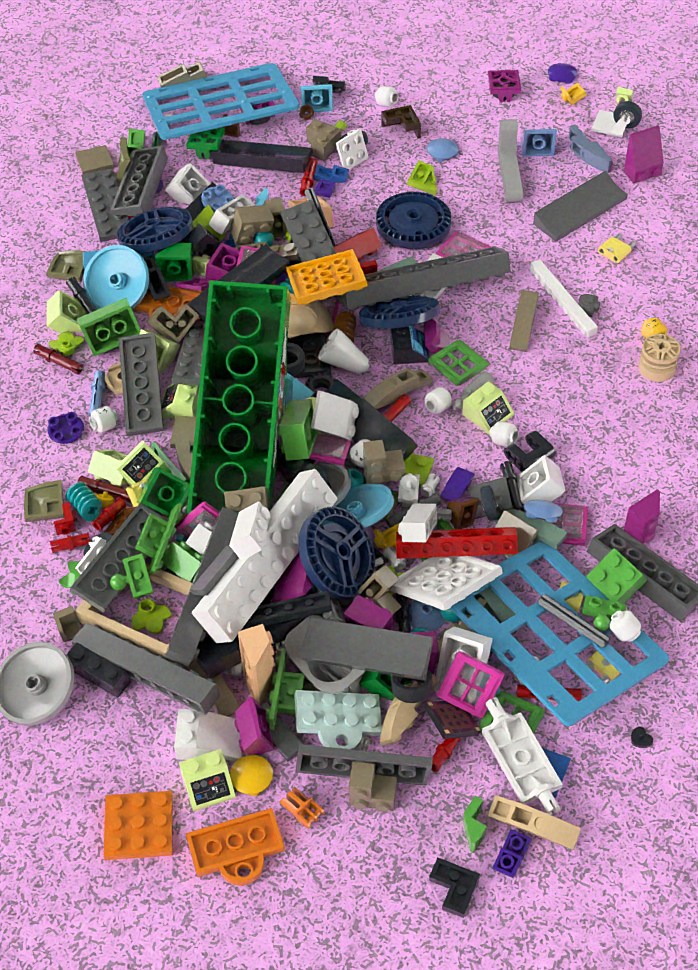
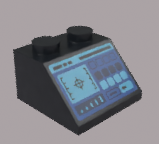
M413 326L390 328V342L394 365L428 362V349L425 346V336L422 332Z

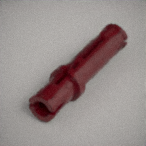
M39 343L34 346L36 350H33V353L45 358L47 362L60 365L77 375L82 372L83 364L57 353L53 348L49 349Z
M83 475L78 479V482L85 483L93 493L103 494L105 491L108 492V495L122 498L131 503L125 488L102 482L101 479L95 480L84 477Z

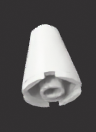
M336 329L329 336L328 339L330 340L327 344L323 345L318 355V358L323 362L359 375L365 373L370 366L368 364L369 359L339 329Z

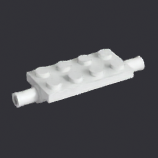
M493 698L494 703L491 699L488 700L486 707H488L494 719L491 725L482 728V734L521 804L525 805L540 799L547 814L552 815V810L556 813L559 811L560 806L557 804L552 792L561 789L563 784L522 713L510 715L504 711L498 698Z

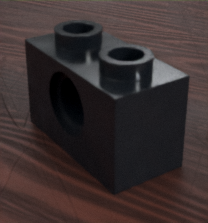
M198 224L185 237L188 243H191L193 252L197 251L200 257L208 255L210 259L222 243L218 237L201 224Z

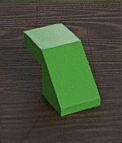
M129 129L127 144L129 157H131L133 150L144 148L145 130Z
M477 796L473 798L463 814V826L469 850L472 853L476 851L485 838L487 826L475 820L482 811L483 800Z

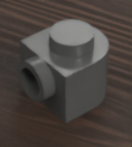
M583 294L579 297L578 304L589 317H592L594 312H598L601 302L598 301V296Z

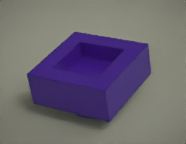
M320 179L315 188L316 195L330 198L335 189V182Z

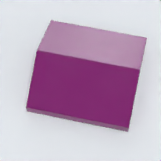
M198 277L175 283V287L202 293L209 287L210 280H218Z

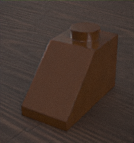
M465 496L448 501L447 509L452 510L450 522L454 529H463L473 525L479 503L478 498Z

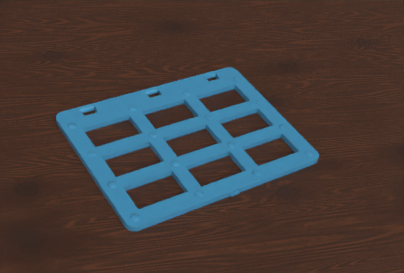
M267 63L156 88L142 93L157 132L163 140L293 111L300 107L297 98L275 63ZM270 76L271 78L269 81L242 87L239 82ZM229 85L231 88L200 96L198 93L199 91ZM276 87L278 90L277 92L247 98L245 95L246 93ZM186 94L190 97L189 99L159 105L157 102ZM233 96L237 99L234 102L207 108L204 105L207 102ZM282 98L285 102L283 104L254 110L252 107V105L269 102L271 100H278ZM194 106L196 109L168 117L163 116V112ZM242 108L244 112L214 120L210 117L212 114ZM199 117L202 121L201 123L169 129L168 127L169 124Z
M542 541L498 564L501 566L503 574L466 596L465 599L458 601L450 608L472 632L493 638L490 650L566 726L575 725L665 667L669 661L668 654L641 629L640 635L632 642L648 658L634 667L609 643L605 648H602L581 634L582 636L566 645L538 618L548 610L539 605L538 602L527 607L501 580L517 572L540 596L543 594L548 595L580 618L582 617L565 602L579 592L585 597L589 595L606 600L609 599L560 552ZM544 557L570 583L554 591L528 565ZM489 587L516 615L499 623L473 596ZM466 609L472 616L467 618L462 611ZM526 624L554 653L538 662L510 633ZM610 627L606 631H601L607 636L613 633ZM593 646L621 675L605 684L577 654ZM508 652L514 658L513 661H510L504 654ZM564 662L594 691L579 702L549 673ZM550 697L558 703L556 707L548 700Z

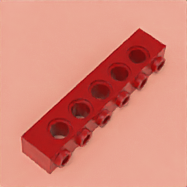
M516 527L433 530L426 542H402V535L396 532L397 559L518 554Z

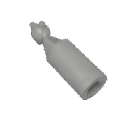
M483 371L464 388L461 399L455 400L453 410L463 409V400L488 381L494 384L492 375Z

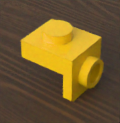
M576 83L568 90H565L563 86L560 88L562 92L560 96L564 102L568 101L570 105L575 104L587 95L579 83Z
M399 524L382 533L378 529L373 530L375 534L374 542L379 549L385 550L391 546L396 549V532H399Z

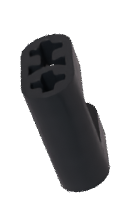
M535 430L525 436L527 444L533 449L526 454L514 443L504 448L506 458L521 472L525 471L544 455L549 459L556 455L552 444Z

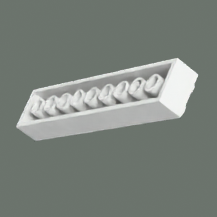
M316 469L300 472L269 511L271 517L262 550L242 561L238 557L210 593L205 595L192 611L193 616L216 643L232 642L238 632L241 631L299 552V534L306 518L319 509L332 507L338 498Z

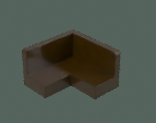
M411 105L381 111L382 127L402 123L406 132L414 131L417 138H421V122Z

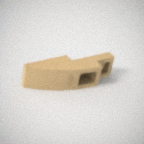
M432 674V681H433V686H434V684H435L438 680H437V679L435 678V676ZM414 681L404 686L416 687L423 683L420 681L416 683ZM396 697L394 698L383 722L380 744L382 746L390 743L392 745L396 744L402 738V732L414 725L415 722L413 720L419 715L415 709L422 702L405 703Z
M495 795L487 815L492 819L571 850H574L581 832L580 827Z

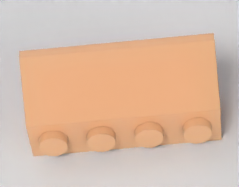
M263 624L238 632L243 677L251 697L260 705L265 703L270 691L274 687L273 674L275 672L273 668L275 663L272 656L274 651L271 645L273 640L270 631L266 632Z

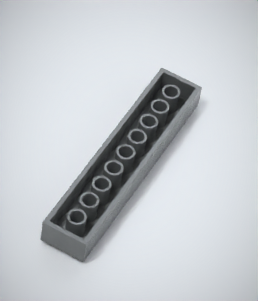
M493 246L365 274L368 286L361 290H352L343 295H337V302L349 310H356L362 305L373 306L376 305V302L380 301L391 302L393 298L404 299L408 298L411 294L422 295L425 294V291L429 290L440 291L442 287L453 288L457 287V284L460 283L471 284L473 280L479 279L484 281L488 280L491 276L502 277L505 276V273L511 272L509 252Z

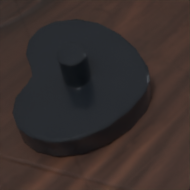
M639 726L632 731L631 743L638 748H647L652 745L653 737L647 734L643 727Z

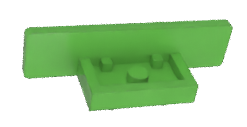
M178 503L172 509L168 521L152 513L146 520L135 549L153 558L148 569L150 576L155 571H159L163 565L162 556L167 553L170 547L168 541L175 534V523L180 520L183 513L180 511L183 505L181 503Z
M282 648L281 655H277L276 658L278 673L274 672L273 674L275 689L270 691L269 703H272L271 709H267L266 722H269L270 730H275L278 712L296 714L294 694L296 690H303L304 674L285 672L287 663L286 648Z

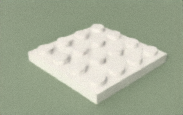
M471 556L430 557L398 576L400 580L390 591L439 608L440 610H447L503 573L501 566Z

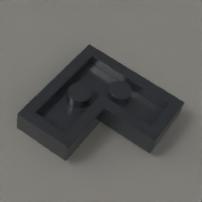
M313 76L312 82L314 85H332V90L335 93L346 91L345 81L329 80L327 76Z
M437 857L430 873L429 881L449 889L443 902L442 910L464 918L480 879V874Z

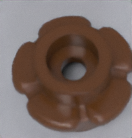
M303 105L300 108L299 116L304 118V120H309L314 116V110L309 105Z

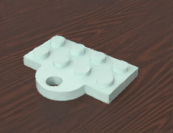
M296 690L294 698L297 733H317L324 747L352 750L357 747L362 736H381L382 721L379 694L342 692L328 694L322 691ZM336 739H343L346 742V745H338L336 743Z

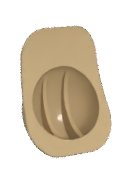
M290 293L291 306L288 338L309 333L333 331L334 324L327 308L322 303L315 300L306 305H298L295 294Z

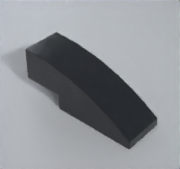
M152 255L144 257L143 259L149 272L148 293L154 301L170 297V291Z

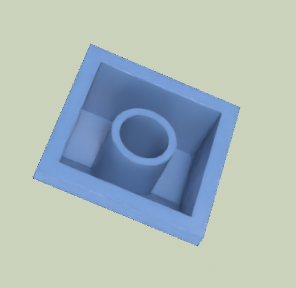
M557 129L523 130L521 134L522 156H554Z

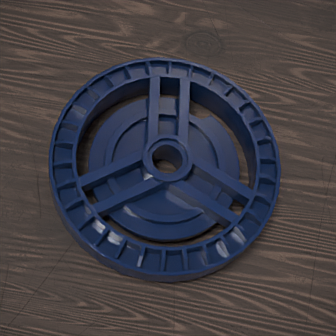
M403 192L393 195L381 203L376 212V228L383 239L395 246L407 249H421L439 243L448 235L451 229L452 216L448 206L438 197L424 192ZM387 216H389L390 226L387 224L385 220Z
M180 207L156 208L137 214L124 222L119 227L116 237L119 245L129 247L137 253L153 252L167 248L185 238L193 228V220L189 211Z
M412 295L404 299L393 298L391 302L380 301L376 302V305L362 308L359 311L360 323L373 329L415 326V324H422V322H427L440 313V306L437 299L425 295Z
M325 507L313 512L306 518L299 534V554L305 572L312 583L322 592L329 590L330 597L348 599L359 595L360 593H357V591L375 571L374 548L364 526L354 515L339 507ZM323 520L335 522L325 524L321 528L319 527Z

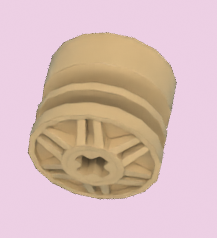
M665 334L648 336L642 346L638 365L640 373L645 378L656 382L671 379L675 375L681 347L679 342Z

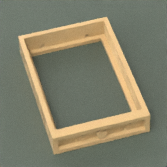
M163 570L155 571L151 576L149 575L150 580L184 595H188L192 585L191 582ZM85 600L74 610L79 623L82 625L86 623L93 626L98 625L105 632H113L124 641L130 640L139 648L145 647L156 656L161 655L164 657L167 644L98 614L100 610ZM166 658L168 662H171V663L176 662V661H173V660H171V659Z

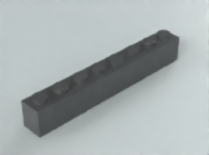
M224 507L221 509L191 587L225 546L230 545L239 513ZM189 590L164 657L186 666L192 660L196 661L200 651L197 648L198 643L203 642L207 631L204 630L203 626L193 616L192 611L205 595H193Z
M86 623L71 641L73 645L77 642L126 670L129 678L204 715H207L221 696L216 682L212 679H204L193 670L187 671L180 664L168 662L163 656H156L145 647L139 648L130 640L124 641L113 632L107 633L98 625L93 626Z

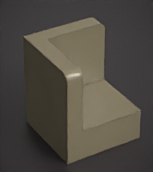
M73 606L53 613L63 641L73 640L81 630Z

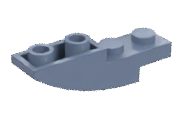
M576 124L571 125L568 136L571 141L570 149L587 164L603 172L606 170L609 173L611 171L612 158L607 155L597 141L591 143Z

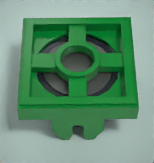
M224 127L190 134L186 147L187 149H195L199 159H202V157L208 159L211 156V151L218 150L225 129Z

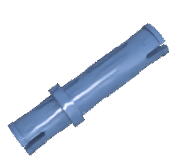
M101 370L94 372V381L91 384L92 396L89 417L92 411L101 408L102 397L106 388L104 385L105 372Z

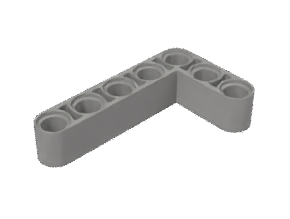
M517 119L500 120L498 159L506 203L523 202V188L516 155Z

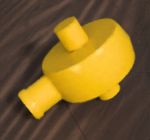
M104 491L103 494L94 493L102 502L101 509L109 507L114 502L113 496L108 495V492Z

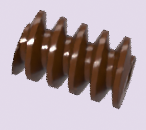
M349 312L337 314L333 332L339 329L354 342L356 317Z

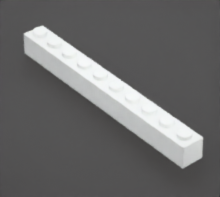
M540 259L531 262L530 272L535 275L536 279L541 282V285L552 295L553 300L557 301L559 307L563 308L565 314H568L570 320L575 323L582 334L587 338L596 335L598 329L596 324Z

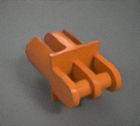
M295 786L292 788V792L286 794L287 799L282 798L280 800V804L297 818V822H300L308 829L311 828L313 821H318L317 817L319 815L325 814L324 810L313 801V797L309 799Z

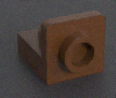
M239 123L223 126L225 136L239 137Z

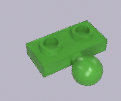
M143 554L123 559L127 575L115 574L110 580L111 587L115 590H122L129 583L134 599L153 594L154 591Z
M586 595L582 614L596 617L594 620L595 628L599 631H606L610 627L612 615L617 611H626V604Z

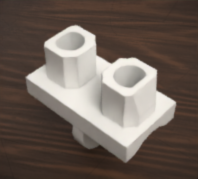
M408 473L401 478L398 502H402V507H410L413 503H418L420 474L412 475Z

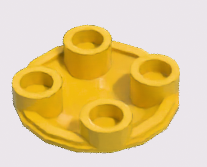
M247 755L239 758L230 770L232 785L241 793L254 797L258 796L260 792H263L270 785L273 779L271 764L265 758L258 755Z

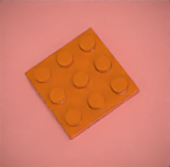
M172 791L105 795L104 860L173 856Z

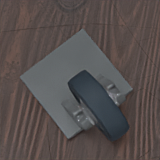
M506 477L469 486L470 497H476L479 500L475 519L487 516L489 521L499 519V513L504 512V510L509 511L513 509Z

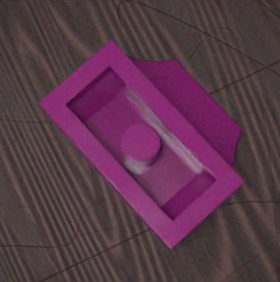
M431 319L423 322L425 346L433 355L450 345L449 335L439 328L435 320Z

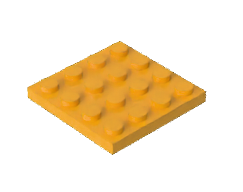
M353 249L286 267L298 305H306L315 300H325L330 296L343 295L346 292L361 290L368 286Z

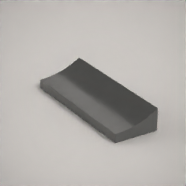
M163 146L133 150L130 162L127 165L110 209L112 216H136L150 210L168 160Z
M605 170L534 212L533 225L557 242L626 200L628 194L616 185Z
M616 524L592 538L587 550L588 554L601 562L615 548L647 579L638 591L678 621L682 622L698 606V584Z
M310 617L297 657L305 661L425 681L433 638Z
M299 744L295 773L350 778L352 762L354 761L375 764V775L397 777V783L427 785L433 758Z

